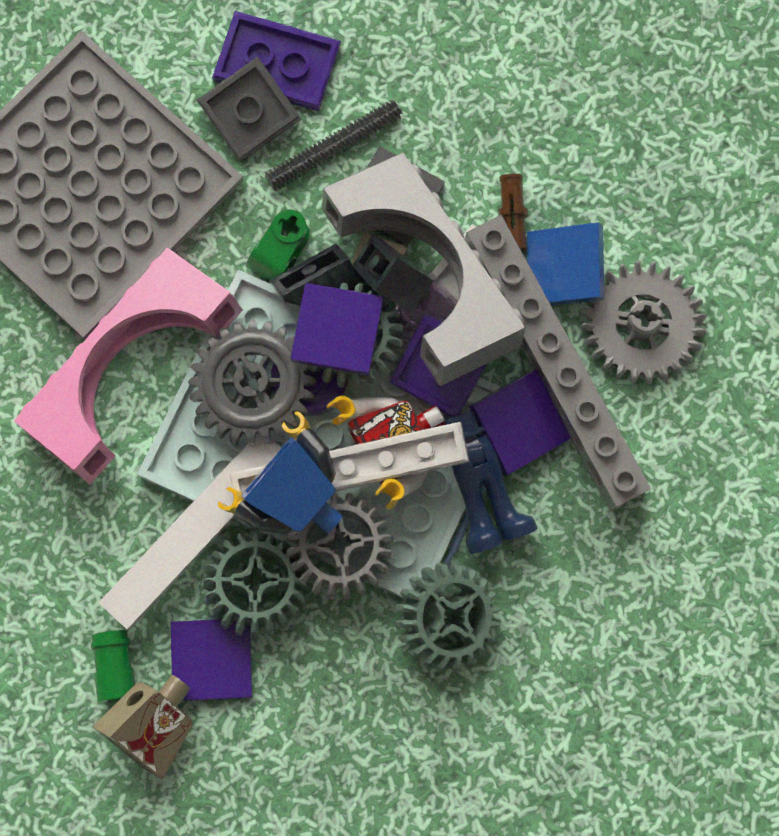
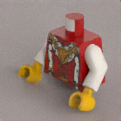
M338 396L326 406L327 409L335 407L341 413V415L332 420L334 425H340L348 418L352 419L347 422V426L356 445L445 425V419L436 405L416 416L407 400L399 402L394 398L386 397L349 399L346 396ZM429 471L379 482L381 486L375 492V495L378 496L380 493L388 494L391 500L386 505V508L389 510L393 509L401 498L422 486Z

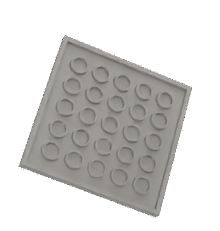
M81 31L0 110V262L80 337L86 340L98 326L100 320L110 313L123 298L125 292L134 286L149 269L150 264L166 248L174 252L244 181L243 176Z

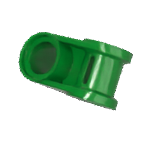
M292 209L279 212L274 217L263 238L252 250L247 260L246 268L268 281L286 272L288 268H293L296 259L309 239V228L303 215ZM296 224L299 232L297 234L289 233L286 237L283 228L285 226L292 228Z

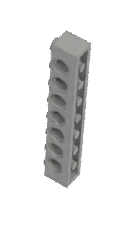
M502 215L468 231L464 240L471 250L475 249L480 254L484 268L489 276L499 281L510 306L513 309H518L522 314L526 328L521 349L532 369L538 371L571 437L572 443L610 511L650 490L651 488Z

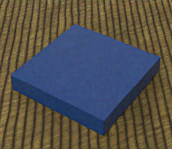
M596 222L527 232V263L551 306L604 300V242L602 224Z

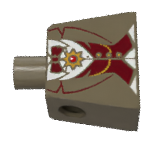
M174 675L169 677L159 692L139 682L103 715L93 728L140 767L163 779L192 727V719L177 708L190 691V687Z

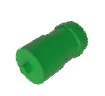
M126 630L106 631L92 635L91 650L94 651L96 668L94 677L97 703H113L114 706L135 685L134 668H131L129 651L131 643Z

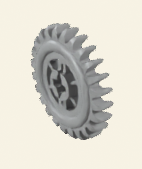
M637 260L633 267V273H629L624 264H621L619 267V278L614 276L611 271H607L605 274L607 286L604 285V300L589 301L587 303L593 308H583L581 311L583 317L591 320L590 322L583 323L580 327L583 332L592 334L585 339L584 344L590 347L597 346L591 357L594 360L602 357L606 359L602 367L604 371L609 370L613 366L617 367V379H620L628 372L631 383L635 384L639 375H643L646 383L651 384L656 373L662 381H667V369H670L675 374H681L682 367L679 361L692 364L694 358L688 351L697 352L702 348V345L693 338H701L706 334L704 328L695 326L704 322L707 317L704 313H694L702 305L703 300H689V297L695 290V286L692 285L681 289L680 286L684 280V274L679 275L674 280H670V266H667L659 275L656 272L655 261L651 262L647 272H643L640 261ZM637 298H649L657 301V303H654L649 300H642L639 302ZM631 300L633 306L629 313L618 311L625 302ZM661 305L666 309L670 320L663 319ZM641 314L648 315L647 319L650 322L648 327L641 326V320L639 319ZM616 327L626 328L629 336L625 341L620 338ZM656 334L667 335L668 338L656 347L653 337ZM632 339L647 341L650 349H637L628 344Z

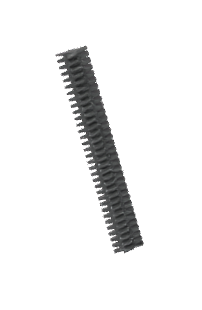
M390 99V103L385 102L386 105L378 106V109H373L374 112L370 111V114L366 113V116H361L362 119L358 118V121L354 120V123H349L350 126L345 125L346 128L342 127V130H337L338 133L333 132L334 135L330 134V138L326 136V140L321 139L322 142L318 141V145L314 143V147L309 146L310 149L306 148V152L302 150V154L297 153L298 156L294 155V159L290 157V161L285 160L286 164L282 162L281 165H277L278 168L273 167V170L269 169V172H265L267 181L276 192V186L281 189L280 184L285 187L284 182L289 184L288 179L293 182L292 177L297 180L296 175L298 174L301 177L300 172L305 175L304 170L309 173L308 168L310 167L313 170L312 165L317 168L316 163L321 166L320 161L322 160L325 163L324 158L329 161L328 156L333 159L332 154L334 153L337 156L336 151L341 154V148L345 152L344 147L346 146L349 149L348 144L353 147L352 142L357 145L356 140L358 139L361 142L360 137L365 140L364 135L369 138V132L373 136V130L375 133H377L376 128L381 131V125L385 129L384 124L386 123L389 126L388 121L393 124V118L397 122L396 117L398 116L401 119L400 114H403L401 108L398 107L394 100Z

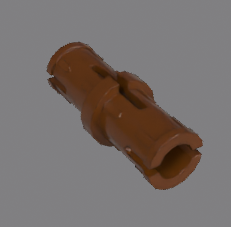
M516 173L504 174L499 176L501 208L498 209V216L502 215L521 252L527 251L525 219L528 218V208L524 207L523 175ZM512 199H513V201H514V219H515V227H514V228H513V224H512V205H511V200H512Z

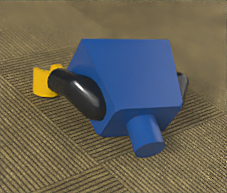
M295 412L301 421L296 429H289L284 422L282 423L284 431L290 437L289 440L243 493L231 487L226 488L227 491L233 493L234 501L230 506L218 501V507L236 514L238 518L258 531L285 534L293 529L300 533L312 521L328 534L336 527L343 516L327 503L336 491L332 484L336 471L329 448L310 429V425L300 412Z

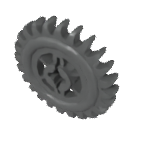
M252 319L245 330L240 322H235L234 333L231 334L225 328H221V340L218 341L212 337L207 339L211 347L210 351L204 349L197 351V354L203 359V363H193L191 365V369L198 373L199 376L189 379L188 384L199 389L190 395V400L194 403L202 402L195 411L196 415L202 417L209 414L205 421L207 429H211L219 423L217 435L220 439L224 438L231 430V439L235 445L239 443L243 434L246 435L250 446H254L257 434L262 436L266 444H270V431L272 430L281 438H284L285 432L282 423L284 422L297 428L298 423L293 414L300 412L305 416L308 415V411L301 401L315 400L314 395L305 389V387L317 385L314 377L305 375L311 371V365L294 363L290 360L295 336L285 340L287 335L286 327H280L275 333H272L273 325L271 321H267L261 329H258L256 320ZM261 355L263 358L258 364L248 362L245 356ZM269 360L277 366L280 378L269 377L266 371ZM243 361L251 377L255 378L258 382V389L265 400L264 402H261L256 391L252 390L249 386V379L239 362ZM234 363L237 368L234 377L225 379L229 367ZM224 385L235 387L240 396L235 404L227 397ZM279 385L276 395L270 400L272 387ZM245 402L258 405L255 409L242 408L241 406Z

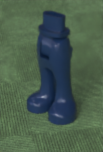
M473 410L444 420L445 425L457 422L462 423L470 461L452 466L469 519L470 531L466 539L469 554L489 550L502 544V540L519 538L536 531L538 528L534 518L517 512L513 507L504 483L497 454L487 435L478 434L485 429L483 425L478 426ZM481 483L484 484L488 493L497 529L492 525V520L485 507L480 490Z

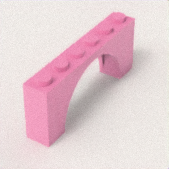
M166 248L150 264L149 269L134 286L125 292L123 298L110 313L100 320L98 326L87 339L75 348L73 354L63 366L51 375L47 384L23 407L14 422L32 439L91 485L116 456L100 437L94 419L96 389L104 370L114 356L138 337L168 327L195 328L207 332L218 339L221 336L220 329H227L243 309L228 290L169 248Z

